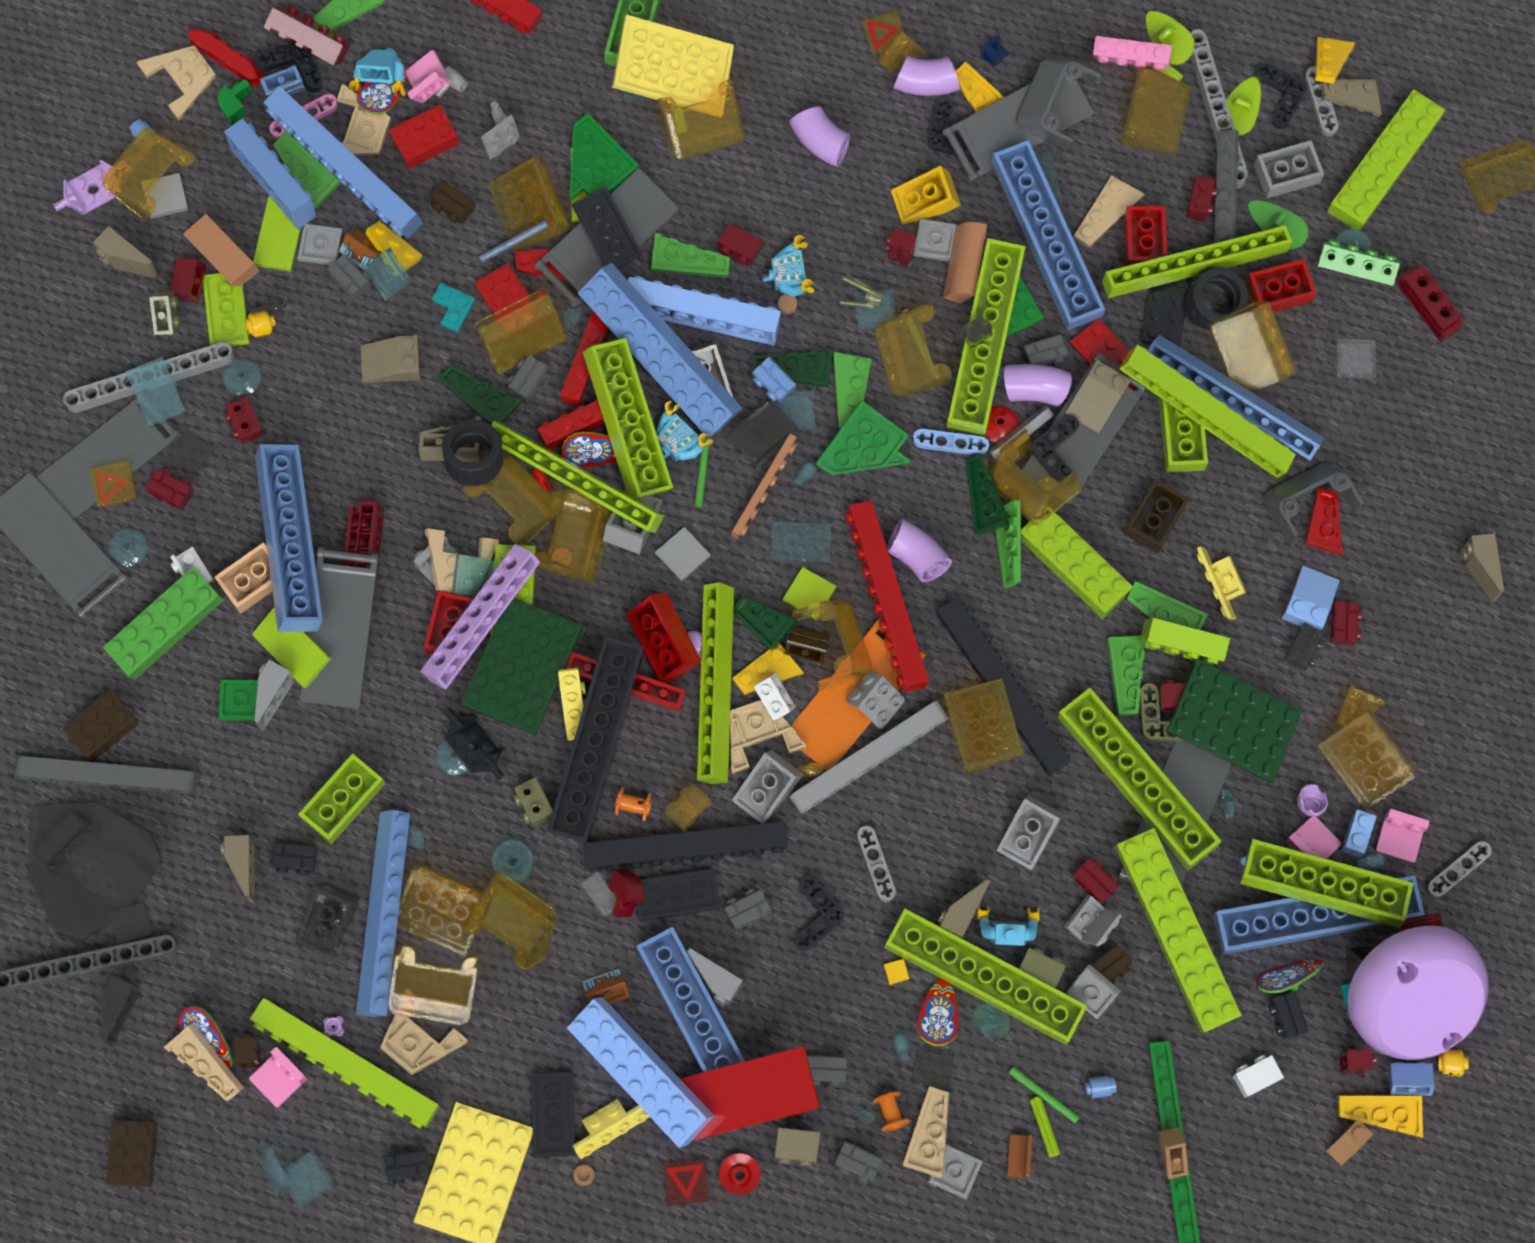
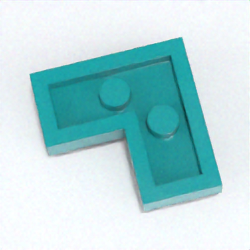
M440 283L432 298L433 302L448 308L440 323L441 326L459 333L476 301L475 298L443 283Z

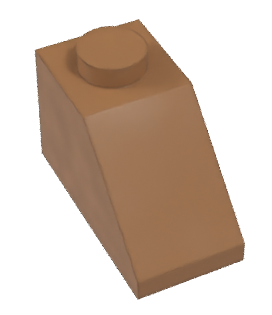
M1356 1120L1326 1152L1342 1166L1368 1141L1373 1133L1359 1120Z
M1179 1127L1159 1131L1160 1150L1167 1178L1172 1179L1188 1175L1186 1143Z

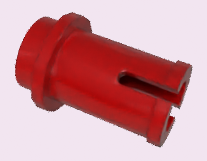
M538 468L532 471V478L536 479L541 493L553 489L545 472Z

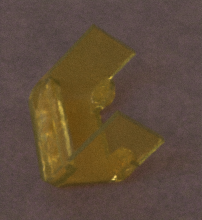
M1024 429L1000 449L991 471L999 494L1009 503L1013 500H1020L1021 514L1030 522L1037 524L1046 520L1077 495L1081 489L1075 471L1060 483L1051 477L1043 478L1038 483H1035L1014 464L1031 451L1032 444L1028 430Z
M844 600L821 601L792 611V618L796 620L813 615L820 621L834 619L846 652L845 656L839 657L834 663L836 675L817 681L818 692L864 677V675L872 670V661L853 608L849 602Z

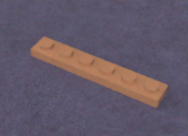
M790 433L734 527L731 537L738 540L740 535L744 537L749 528L746 524L749 519L754 520L759 511L756 507L759 502L764 503L769 494L766 490L769 486H774L778 479L775 476L778 470L782 471L788 462L785 460L788 453L792 455L797 447V444H795L796 436Z

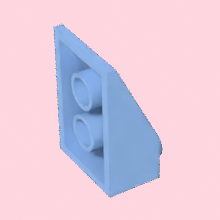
M1302 566L1282 619L1320 633L1329 614L1340 580Z

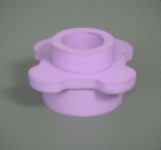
M340 1016L324 1018L325 1031L323 1034L328 1038L333 1035L341 1037L344 1034L342 1029L343 1018Z

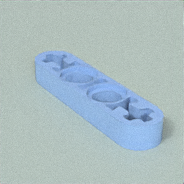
M919 429L913 436L914 445L923 449L977 456L979 454H986L989 448L988 440L981 436ZM921 434L924 435L925 439H930L931 435L934 436L932 444H929L930 440H924V442L921 443L918 437H920ZM944 437L947 443L940 446L936 443V439ZM956 440H964L966 446L958 448L955 445ZM969 440L972 441V445H978V442H982V446L985 447H982V450H978L977 446H972L971 449H968Z

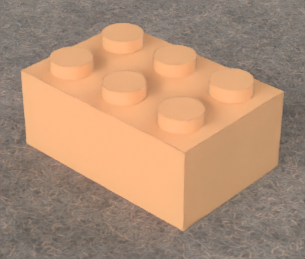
M264 543L214 577L240 614L272 592L268 553Z

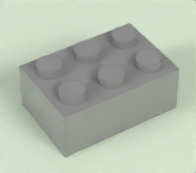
M1312 140L1257 155L1254 163L1266 199L1320 184L1324 176Z

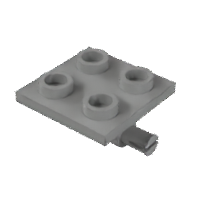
M497 102L491 103V114L496 126L481 136L490 160L495 156H499L504 149L515 144L520 138L513 116L509 115L507 117Z

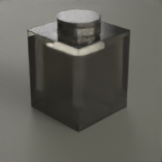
M979 316L961 327L960 334L970 349L991 337L992 326L987 319L984 320L982 316Z

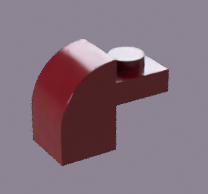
M613 870L608 889L617 894L612 914L615 917H632L636 902H643V884L640 878L630 870Z

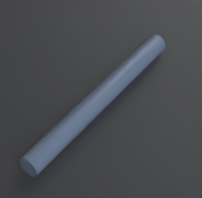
M544 220L479 256L480 260L485 262L548 228V222Z

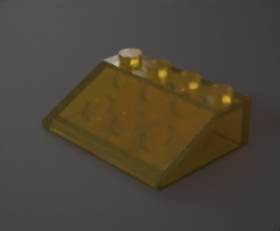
M1139 66L1121 144L1176 156L1192 87L1157 70Z
M533 157L488 183L508 240L544 220L549 224L548 228L511 247L513 251L555 238L571 229L545 161Z
M544 289L474 323V327L497 375L517 366L521 359L525 360L528 355L535 357L567 340L549 294Z
M1258 301L1209 325L1230 379L1247 390L1254 391L1296 374L1295 367L1269 302Z
M1002 678L944 693V702L964 774L984 770L1024 755Z
M1369 708L1318 745L1319 749L1365 811L1415 778L1417 774Z
M418 864L411 871L400 900L397 927L466 957L493 896Z

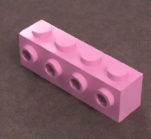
M1096 36L1093 56L1094 60L1100 63L1116 62V64L1123 66L1132 64L1139 68L1147 66L1153 67L1156 70H1164L1170 68L1172 46Z

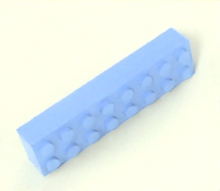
M639 276L628 278L630 284L664 321L775 346L780 327L781 311L774 307H760L753 302L743 303L735 298L725 299L717 294H703L696 289L690 291L678 285H664L660 281L650 282Z
M603 997L594 998L567 1027L679 1148L687 1146L715 1116Z

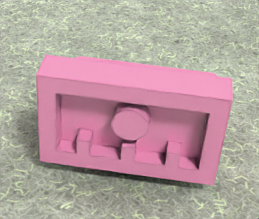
M433 50L405 71L413 87L408 92L411 100L424 103L451 81L436 52Z
M1390 809L1384 817L1376 852L1414 863L1423 832L1428 829L1430 821Z
M1317 817L1308 819L1285 841L1292 850L1327 859L1342 844Z
M275 1047L270 1052L272 1056L249 1080L278 1108L307 1078Z

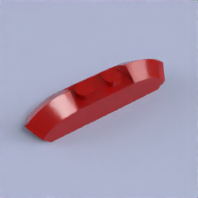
M189 28L188 34L191 45L195 46L197 50L241 80L246 79L250 86L261 85L260 79L264 77V73L256 69L254 65L255 60L251 56L244 57L240 51L232 50L224 40H218L220 35L213 31L202 28Z

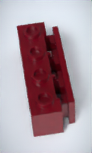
M1417 264L1398 276L1395 283L1440 343L1460 331L1463 326L1461 315L1423 265L1420 267Z
M359 501L358 511L354 507H349L344 552L367 555L375 553L379 554L380 557L385 508L379 502ZM343 560V566L367 569L371 567V563ZM378 561V565H377V573H376L375 584H377V575H378L379 561Z

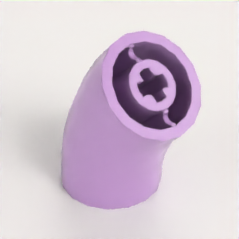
M907 56L894 85V89L921 96L943 95L960 90L956 72L948 57L924 60Z
M813 107L804 110L790 120L789 124L794 133L810 152L835 167L841 165L848 149L850 133L834 125L825 114L823 108Z
M1038 364L1006 365L1004 368L1006 392L1011 402L1035 401L1059 406L1065 400L1070 390L1072 377L1068 371Z
M903 518L899 520L888 541V553L908 566L922 582L932 581L945 573L952 563L945 550L931 536Z

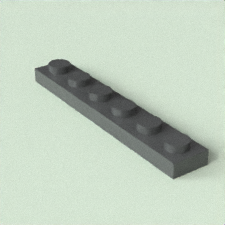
M1237 130L1218 131L1214 244L1234 239L1236 235L1239 131Z

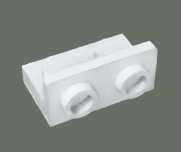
M193 547L176 557L174 554L170 556L173 560L170 565L176 574L180 572L183 576L192 567H195L209 582L214 581Z
M776 672L754 686L773 720L784 716L796 707Z

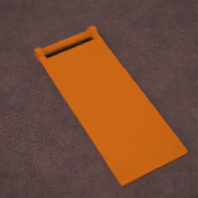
M879 619L791 725L796 734L806 744V748L801 751L826 771L836 766L871 723L862 711L851 707L846 702V699L859 685L864 675L869 671H873L882 675L897 691L900 688L896 683V671L892 669L890 664V652L886 650L884 640L876 634L880 630ZM923 651L920 652L922 660H924L927 654Z

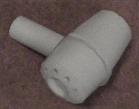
M450 66L446 67L445 71L451 81L435 93L439 98L449 87L461 93L468 86L467 80L459 71Z

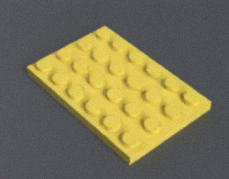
M626 15L623 21L612 88L721 117L734 45Z
M456 1102L414 1223L473 1243H496L533 1136V1128Z

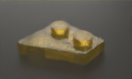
M898 31L877 62L889 72L894 73L901 69L907 56L918 58L925 56L927 52L902 31Z
M1350 686L1345 694L1335 724L1355 731L1377 709L1383 706L1385 701Z

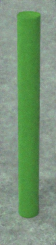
M705 445V449L700 455L695 507H702L709 445Z
M1015 1067L1010 1070V1075L1072 1122L1076 1123L1080 1117L1031 1079Z

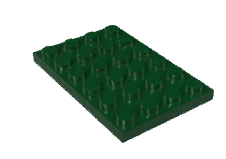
M513 598L498 619L461 702V706L536 736L559 684L558 671L566 668L583 625Z
M1196 659L1166 732L1269 783H1274L1302 711L1200 659Z

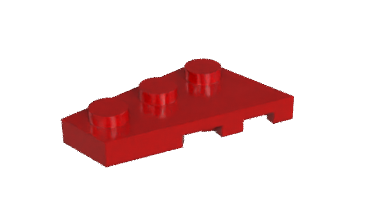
M553 248L515 251L516 271L545 277L540 270L537 271L534 268V265ZM549 262L545 264L559 280L568 282Z
M1321 488L1316 490L1304 544L1342 555L1344 553L1340 539L1342 534L1341 529H1339L1338 517L1340 515L1337 493Z

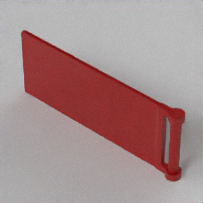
M804 1046L681 1078L682 1082L715 1115L693 1140L820 1108Z

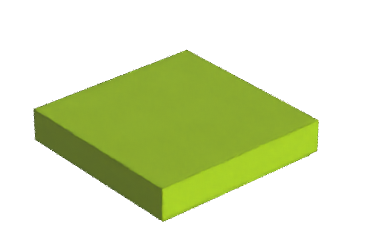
M802 567L782 601L817 621L837 586Z

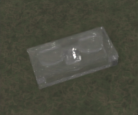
M597 872L581 884L605 918L612 913L616 897L608 889V885L599 872Z

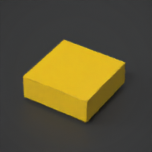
M904 959L884 964L889 985L909 980Z

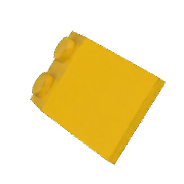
M942 166L891 190L902 224L941 215L961 206L950 172Z

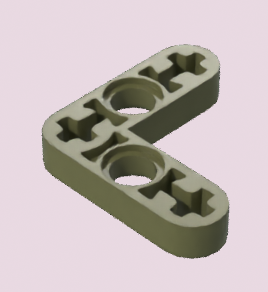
M1151 683L1143 685L1140 693L1142 735L1144 739L1150 742L1184 741L1176 736H1169L1166 733V728L1170 721L1160 722L1159 691L1156 685ZM1147 689L1155 693L1151 696V703H1147L1148 695L1144 694ZM1149 707L1155 709L1156 715L1154 717L1146 716L1145 709ZM1150 727L1154 731H1160V727H1163V736H1160L1161 732H1156L1154 736H1150V733H1146V731H1149Z

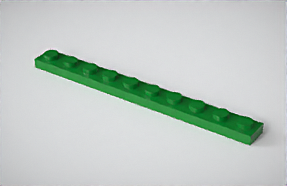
M1170 1041L1149 1043L1161 1131L1179 1127L1184 1138ZM1188 1166V1175L1168 1179L1178 1243H1200Z

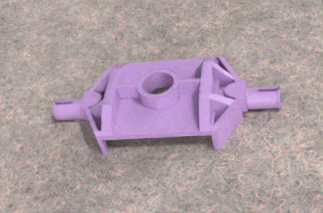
M100 160V165L69 182L64 180V198L53 204L56 211L68 206V208L71 207L84 215L121 195L122 175L132 171L127 163L119 169H115ZM97 186L99 190L97 193L91 194L88 192L89 188Z

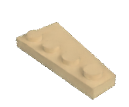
M1111 175L1076 231L1073 239L1090 248L1124 215L1127 206H1134L1145 194Z
M193 1023L164 1047L168 1052L173 1051L182 1064L187 1063L193 1068L195 1075L207 1080V1085L227 1102L244 1088Z
M929 1086L903 1162L904 1167L943 1179L949 1092Z

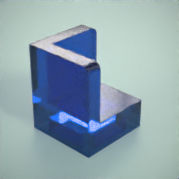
M998 34L983 46L981 50V57L993 68L1009 55V51L999 43L1000 36Z

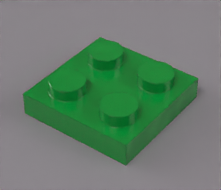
M258 680L220 681V721L255 720Z

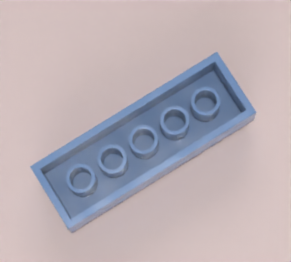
M242 118L224 131L230 150L273 199L296 229H300L316 217L314 211L316 207L312 202L311 194L307 190L303 191L300 181L296 177L292 178L289 174V168L285 163L281 164L278 161L279 157L275 151H270L266 147L268 145L262 136L258 137L255 134L256 130L251 123L247 124Z

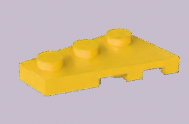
M1318 37L1316 44L1315 81L1334 84L1349 54L1352 52L1355 42Z
M380 220L367 228L365 234L375 248L385 256V262L387 265L390 264L396 277L421 260V253Z
M779 644L775 650L769 649L732 678V681L746 695L755 692L754 686L775 672L781 682L803 675L804 672L790 655L784 654L785 649Z

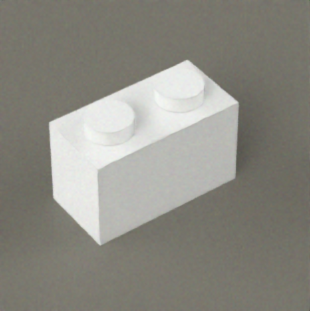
M1263 1055L1254 1060V1065L1248 1067L1245 1064L1236 1069L1237 1074L1233 1078L1244 1098L1284 1078L1273 1056L1266 1058Z

